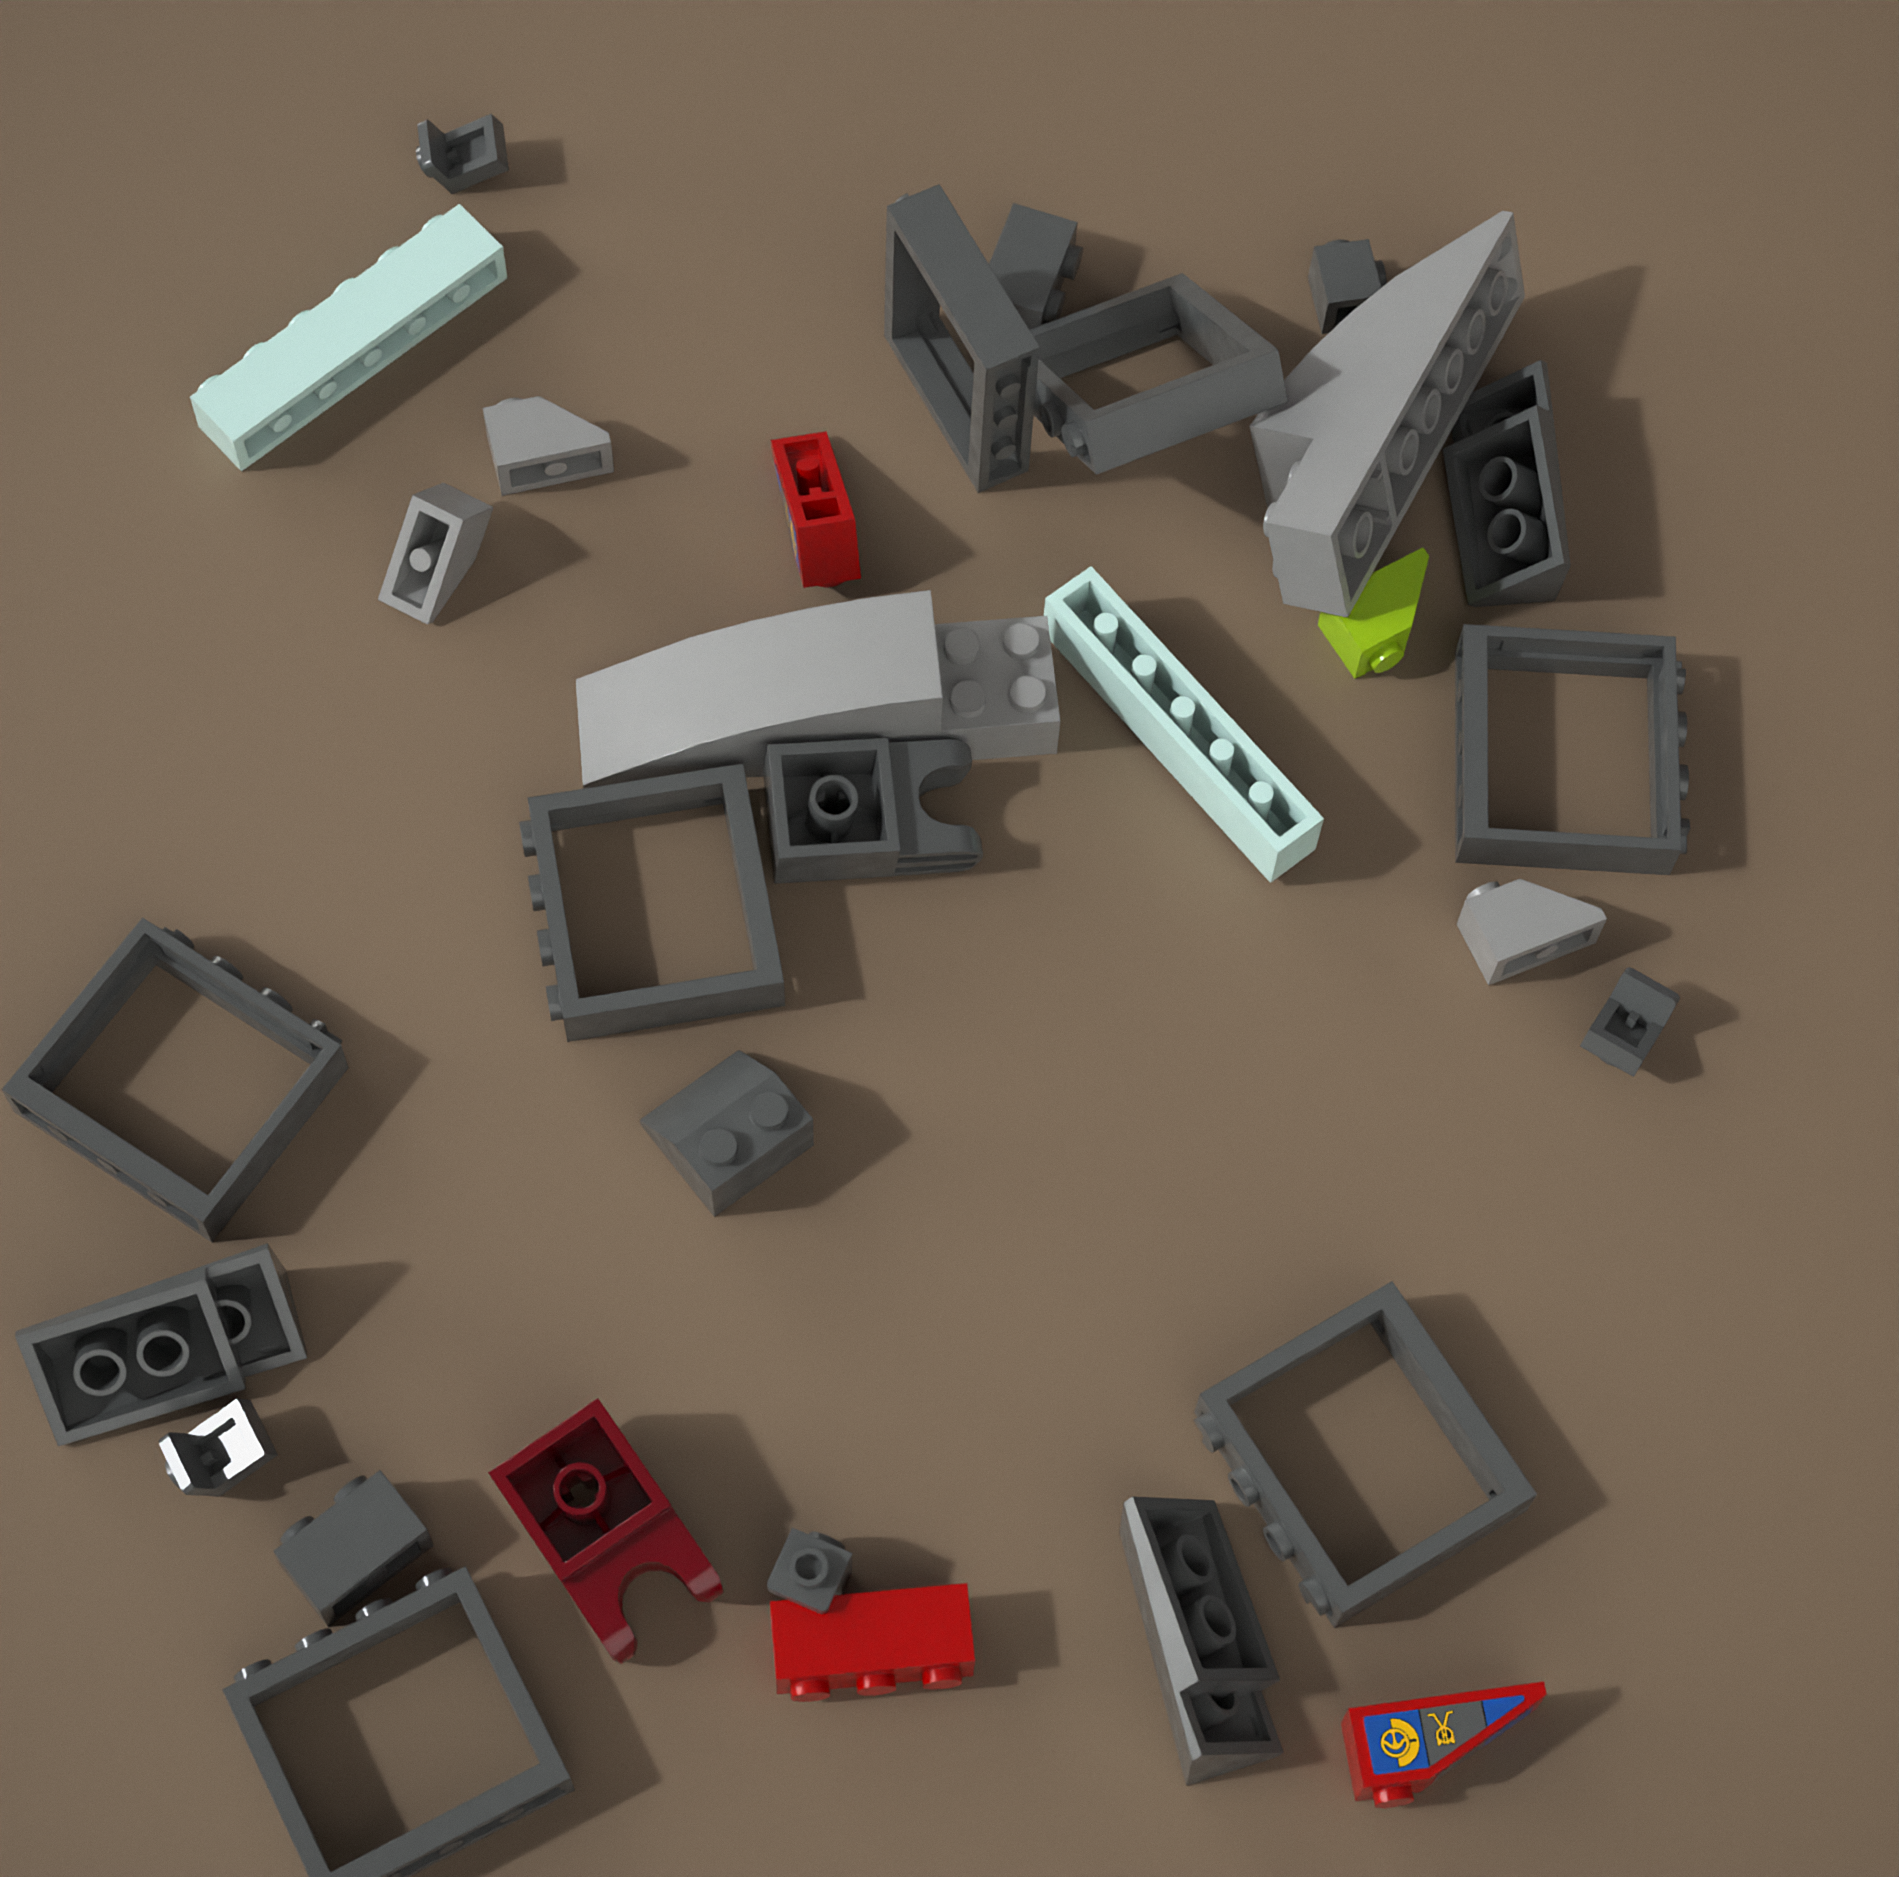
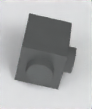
M1340 239L1328 242L1325 245L1314 246L1308 281L1321 333L1327 334L1354 309L1387 284L1386 271L1382 260H1374L1369 239L1358 241Z

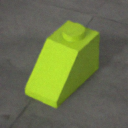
M1423 547L1373 572L1348 618L1324 612L1320 613L1318 627L1354 679L1372 670L1375 673L1387 671L1403 658L1429 560V555Z

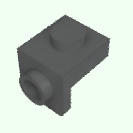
M492 113L445 134L429 120L417 124L420 146L416 148V157L419 166L427 177L434 178L451 194L509 170L504 127Z
M1630 967L1626 968L1611 996L1589 1028L1580 1047L1598 1056L1606 1064L1617 1067L1634 1077L1679 1002L1680 996Z
M247 1399L234 1400L188 1434L169 1432L159 1439V1445L167 1459L165 1461L166 1472L171 1481L186 1495L220 1497L278 1455L252 1401Z
M792 1528L767 1581L768 1591L819 1614H825L828 1612L835 1595H842L852 1575L853 1553L846 1551L842 1543L828 1535L813 1531L806 1534Z

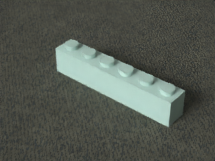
M460 204L444 215H437L431 218L418 234L401 246L388 249L382 254L376 264L358 277L342 282L330 297L313 309L297 314L291 320L288 327L267 342H261L251 347L242 360L224 373L214 375L205 380L197 392L190 396L199 428L242 472L506 280L507 271L503 246Z
M1092 566L1045 598L1044 616L1048 617L1050 641L1270 883L1316 849L1324 818Z

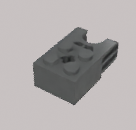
M888 738L768 745L763 778L774 884L952 873L969 870L983 858L982 841L973 827L967 825H950L934 820L922 809L919 800L921 796L931 790L960 784L972 766L970 747L963 741L955 739L889 743ZM822 808H834L835 815L824 812Z

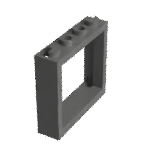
M940 184L912 196L906 193L897 199L895 203L887 206L884 337L976 491L980 493L1029 471L1040 346ZM940 305L974 360V373L940 319Z
M1183 273L1030 329V332L1040 346L1034 416L1043 424L1051 438L1056 436L1065 445L1072 458L1077 456L1096 475L1288 402L1279 350ZM1178 335L1212 364L1210 367L1096 410L1060 379Z
M1463 625L1455 650V863L1670 875L1679 855L1687 854V835L1690 831V821L1688 818H1681L1680 800H1685L1687 797L1689 786L1688 766L1679 764V747L1685 745L1687 736L1686 712L1678 711L1677 694L1681 695L1684 690L1686 669H1682V661H1676L1675 636ZM1488 669L1647 678L1651 837L1488 828Z
M743 763L527 798L531 820L519 822L524 856H537L540 873L528 876L534 912L546 910L549 928L537 930L542 967L555 965L558 983L546 986L551 1021L564 1020L567 1042L785 1006L784 978ZM723 804L753 970L579 999L551 831Z
M142 917L2 1088V1091L16 1114L196 1233L213 1242L347 1071L348 1064L341 1046L342 1040L328 1032L325 1023L313 1019L310 1024L306 1023L291 1013L293 1011L292 1006L275 991L263 987L258 992L242 981L244 977L240 971L225 959L214 956L211 960H208L193 950V942L178 929L173 932L164 927L162 930ZM155 966L160 967L310 1064L209 1195L52 1093Z
M1393 1281L1200 1393L1194 1411L1197 1418L1193 1421L1203 1435L1202 1443L1211 1453L1217 1450L1220 1451L1232 1470L1228 1473V1479L1235 1494L1246 1507L1252 1504L1255 1505L1267 1524L1263 1528V1533L1270 1548L1281 1561L1284 1562L1290 1559L1303 1579L1299 1583V1589L1307 1604L1311 1602L1320 1616L1325 1614L1334 1628L1523 1514L1537 1496V1493ZM1371 1324L1489 1501L1347 1586L1230 1405L1364 1326Z
M466 1566L455 1572L451 1568H443L428 1574L416 1584L417 1591L394 1603L391 1598H384L367 1605L355 1615L356 1622L334 1633L329 1628L316 1631L304 1637L295 1645V1653L273 1664L269 1659L250 1664L234 1676V1684L222 1689L309 1877H411L575 1791L571 1777ZM460 1602L539 1764L331 1872L255 1706Z

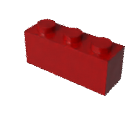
M967 1583L835 1595L828 1612L825 1614H819L789 1600L769 1601L777 1694L790 1693L792 1701H819L831 1696L830 1689L851 1687L857 1688L858 1695H883L896 1691V1683L922 1681L923 1688L948 1689L961 1685L962 1677L973 1676L975 1653Z

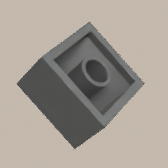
M740 1050L733 1053L640 1119V1125L714 1217L814 1146L813 1118L774 1071Z

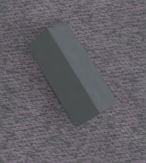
M1539 360L1472 392L1452 428L1454 444L1443 448L1468 605L1472 607L1555 601L1571 566L1548 366L1546 362Z
M268 1243L20 1329L15 1333L16 1341L58 1447L246 1389L245 1377L307 1358V1351L286 1269Z
M1134 1496L1123 1502L1119 1533L1186 1786L1267 1761L1283 1754L1284 1751L1262 1694V1690L1280 1681L1215 1500Z

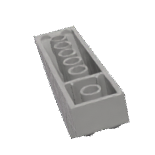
M1501 211L1395 276L1312 348L1286 377L1284 383L1288 402L1258 413L1250 424L1249 428L1268 508L1264 517L1263 531L1265 536L1269 538L1273 555V575L1278 578L1283 604L1347 618L1351 613L1525 298L1513 212Z
M931 590L870 597L748 621L689 637L576 679L583 789L742 763L746 778L763 776L767 746L770 744L888 738L889 743L955 739L963 741L970 747L972 760L1056 754L1060 730V713L1048 617L1037 616L934 624Z

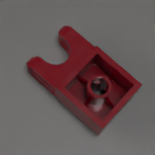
M599 1398L488 1472L612 1659L622 1665L636 1654L638 1641L628 1625L623 1612L624 1594L628 1585L635 1578L646 1572L663 1571L680 1580L691 1595L701 1602L710 1603L724 1593L719 1575ZM582 1483L588 1490L598 1485L599 1492L593 1495L595 1501L588 1507L583 1508L580 1504L573 1507L567 1505V1503L574 1500L570 1490L575 1485Z

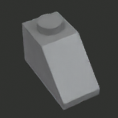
M540 396L527 399L509 398L499 402L497 405L483 408L487 439L502 496L614 472L609 432Z
M444 482L413 494L378 600L427 625L432 623L475 561L493 507Z
M1517 879L1502 886L1498 882H1489L1469 893L1456 925L1489 986L1595 944L1607 918L1602 908L1526 880Z

